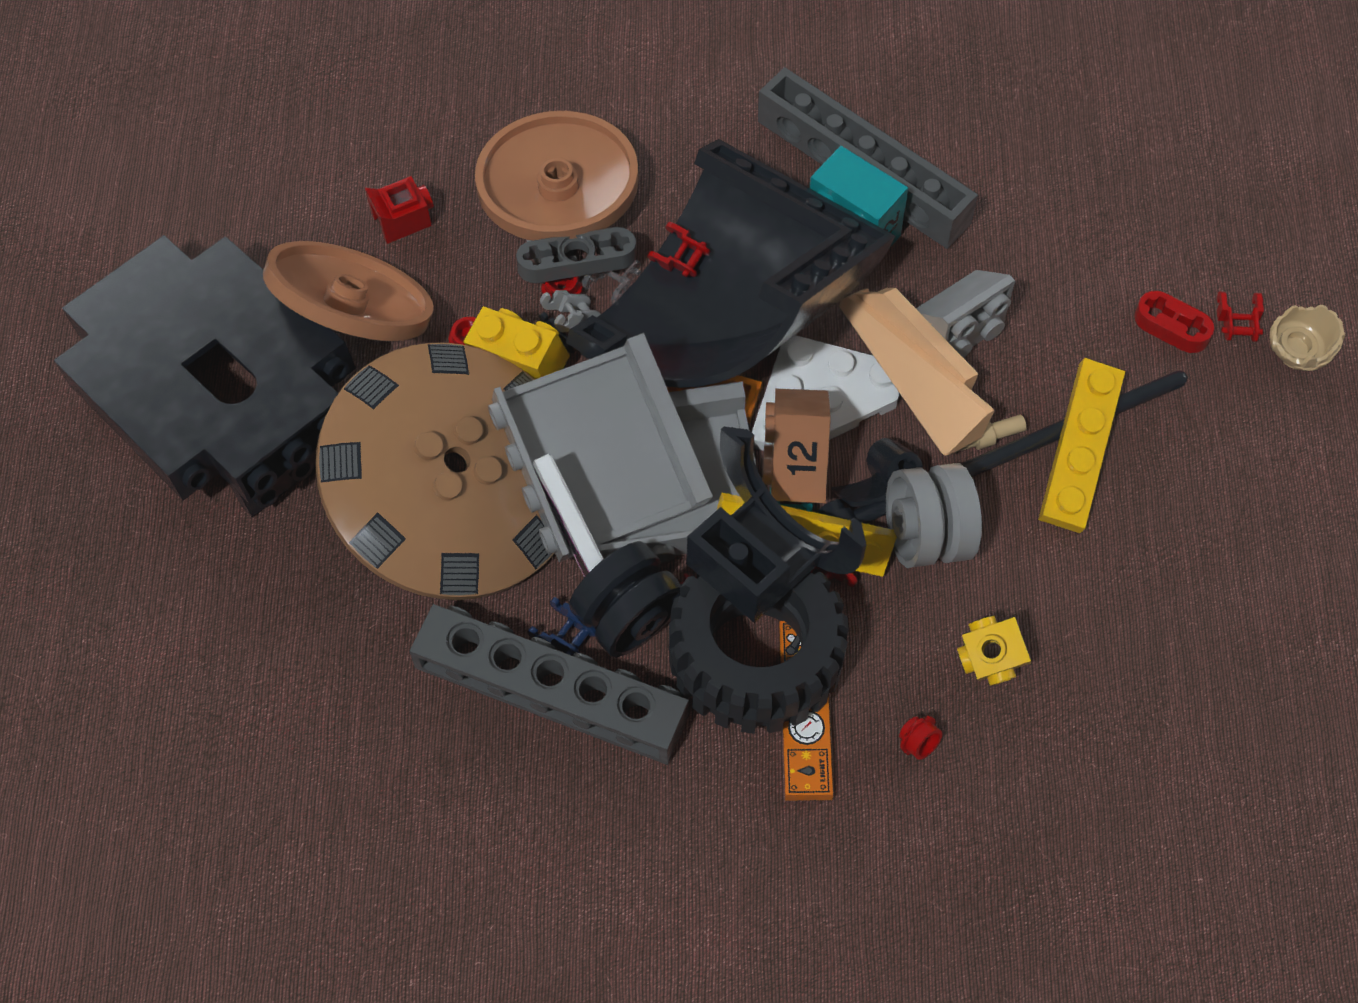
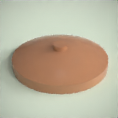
M549 111L526 116L498 131L486 143L478 157L475 169V182L478 198L483 210L495 224L508 233L531 241L569 236L570 239L577 238L576 235L606 229L624 215L636 196L639 173L637 156L632 144L614 125L586 113Z
M313 241L283 243L274 247L269 252L263 270V279L266 286L284 305L315 323L356 337L380 341L413 339L426 331L434 310L433 301L429 294L409 275L378 258L343 246Z

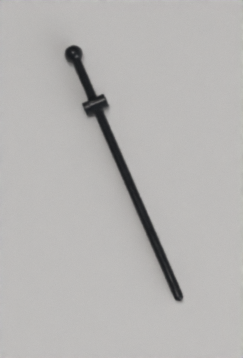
M1181 370L1174 371L1119 395L1114 416L1183 387L1188 379L1187 374ZM1065 419L960 464L967 468L971 477L977 476L1058 441ZM836 499L822 506L818 513L852 520L855 517L859 522L866 524L886 515V500L852 510L849 507L846 508L841 499Z

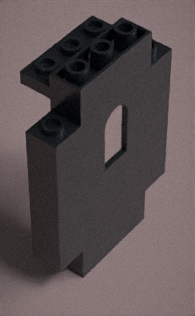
M163 235L66 304L62 309L82 340L54 359L70 387L183 501L195 491L203 488L216 475L220 474L229 483L242 508L252 518L264 508L271 506L279 496L297 482L307 478L316 468V450L319 434L324 419L338 395V392L332 386L344 380L349 373L356 369L345 341L330 328L303 317L279 301L266 286L263 279V269L226 236L191 260ZM219 344L257 379V386L253 394L246 400L236 404H226L220 402L185 368Z

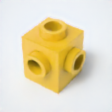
M990 616L968 624L971 632L962 635L965 645L957 648L965 673L975 672L978 681L987 678L990 686L1016 678L1014 669L1031 664L1015 617L997 623L995 616ZM996 643L1001 647V652L996 658H987L984 655V649L988 644Z

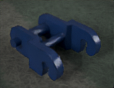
M553 597L550 605L557 612L567 617V622L557 635L553 633L548 635L545 632H542L540 635L533 626L530 627L527 633L531 638L538 637L550 642L565 652V654L572 656L573 653H580L578 648L588 635L595 637L596 630L595 628L585 627L571 612L568 603L565 602L561 605L560 600ZM571 626H574L580 631L572 642L568 643L562 638Z

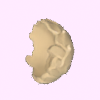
M1294 305L1274 321L1270 328L1269 341L1272 351L1284 361L1285 365L1296 370L1313 371L1324 367L1334 359L1341 349L1345 332L1343 322L1340 318H1337V313L1328 310L1326 306L1318 305L1315 308L1308 307L1305 309L1302 306Z

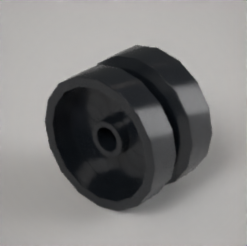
M641 541L629 543L598 563L580 582L569 601L571 612L585 627H597L595 631L596 640L610 656L615 658L631 653L657 635L670 622L674 599L680 596L682 583L673 573L667 570L659 572L661 560L646 543Z

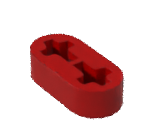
M1161 291L1145 293L1140 298L1134 314L1135 322L1142 330L1187 353L1203 351L1208 346L1214 332V323L1207 314ZM1154 308L1161 310V313L1155 317L1150 315L1149 311L1151 312ZM1192 327L1199 330L1194 336L1187 334V331Z

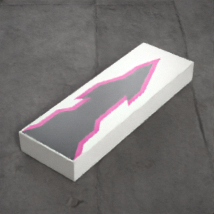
M547 454L534 460L533 467L552 513L585 577L604 559L552 455Z

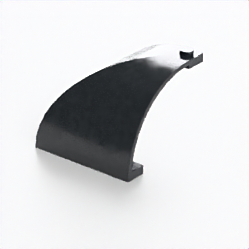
M717 139L698 150L694 164L702 168L703 172L687 205L676 222L677 225L690 232L691 239L699 243L705 242L707 244L706 247L711 252L709 256L702 255L694 270L697 272V276L692 277L688 275L684 277L682 275L683 272L676 268H673L670 272L662 268L658 261H651L629 289L598 317L592 315L572 327L566 343L580 351L587 359H591L621 348L625 345L627 339L644 333L666 387H700L719 383L736 377L755 366L854 291L884 258L895 235L726 142ZM676 232L670 233L657 253L666 258L669 256L674 257L683 243L682 239L678 238ZM687 247L679 260L687 264L695 250Z

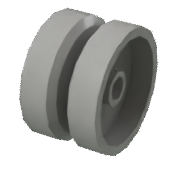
M960 463L931 467L929 472L918 467L901 469L892 473L886 492V518L888 529H893L897 537L893 550L899 562L906 568L933 565L938 558L944 563L972 560L979 550L982 536V516L975 483L967 468Z

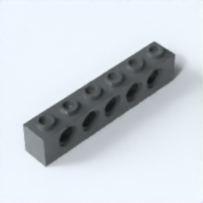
M784 67L759 91L758 122L821 165L841 145L907 186L908 194L903 220L946 249L972 224L978 197L977 193Z
M433 604L409 651L415 669L666 765L670 762L689 717V700L683 698L682 693L666 685H659L657 688L642 683L638 676L627 670L616 669L613 672L598 666V663L587 655L581 653H573L572 656L557 651L553 644L542 638L532 637L530 640L515 635L512 629L502 623L491 621L489 624L480 622L473 619L470 613L456 606H448L446 609ZM472 642L478 644V647L471 653L462 654L457 652L458 648L465 643ZM508 658L520 660L519 665L511 670H504L498 667L503 660ZM549 674H558L563 677L554 686H545L540 683L542 678ZM590 690H600L606 694L598 702H587L582 698ZM633 706H642L649 711L647 715L640 719H632L625 714Z

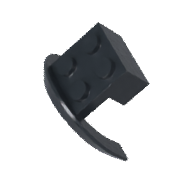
M724 426L720 431L721 459L733 486L745 503L732 515L720 507L687 536L686 564L755 623L816 566L836 574H849L857 570L864 558L866 541L862 523L855 517L850 522L849 530L845 526L841 529L839 542L823 539L795 521L769 492L757 470L753 455L754 434L748 429Z

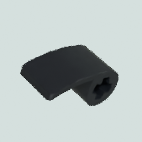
M882 438L876 441L867 453L866 462L872 477L853 484L831 487V490L836 496L852 507L878 503L886 500L888 481L894 471L922 468V461L917 454L891 438Z

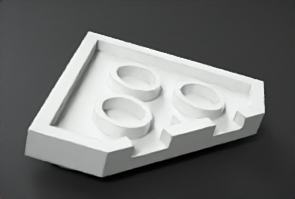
M794 335L780 347L752 430L754 434L753 448L764 451V444L773 445V443L765 442L766 402L775 403V388L828 391L831 415L829 440L859 426L860 421L877 413L883 415L895 409L900 393L873 355Z

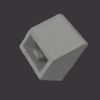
M975 270L916 309L964 358L969 354L973 346L984 339L986 341L994 339L1004 329V321L1008 307L1011 304L1010 299L1015 280L1009 274Z

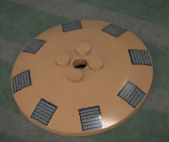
M425 343L397 349L377 358L363 367L343 386L334 399L319 434L316 450V477L321 502L326 515L338 537L358 561L385 581L406 591L437 599L464 600L490 596L505 591L536 573L553 556L554 553L548 554L542 543L539 529L543 528L544 525L538 511L531 513L525 502L522 487L527 486L521 469L514 472L507 458L505 446L510 445L505 430L504 428L500 430L495 428L488 410V405L493 403L492 395L495 388L501 387L503 392L535 379L511 362L480 348L454 343ZM448 453L460 454L466 461V470L463 472H453L448 469L444 462V455Z

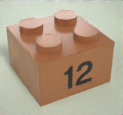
M775 388V403L766 402L765 442L773 443V445L764 444L763 482L765 485H771V494L776 501L825 503L831 419L828 391Z

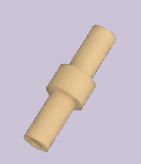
M1020 414L994 423L989 421L981 439L956 452L976 447L977 450L996 445V440L1026 431L1025 419Z

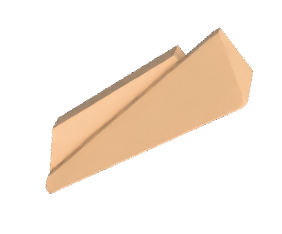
M867 288L842 299L839 307L943 455L948 456L983 437L994 409L972 391L978 373L897 288H885L878 292H869Z

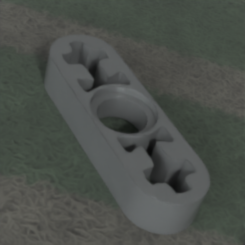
M612 227L576 235L577 238L570 239L569 236L528 241L517 250V271L523 280L530 283H541L624 269L630 266L636 258V238L628 229ZM619 245L622 251H615L613 246ZM598 247L599 254L601 255L595 256V248ZM573 249H580L588 254L585 259L580 261L570 260L565 255ZM558 254V262L554 263V256L552 255ZM531 259H538L541 264L533 265Z

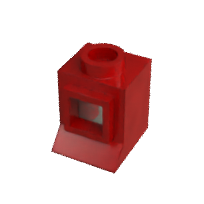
M412 176L380 189L365 187L371 214L374 220L379 219L383 237L387 244L432 226L428 210L434 207L433 201L426 186L417 187Z

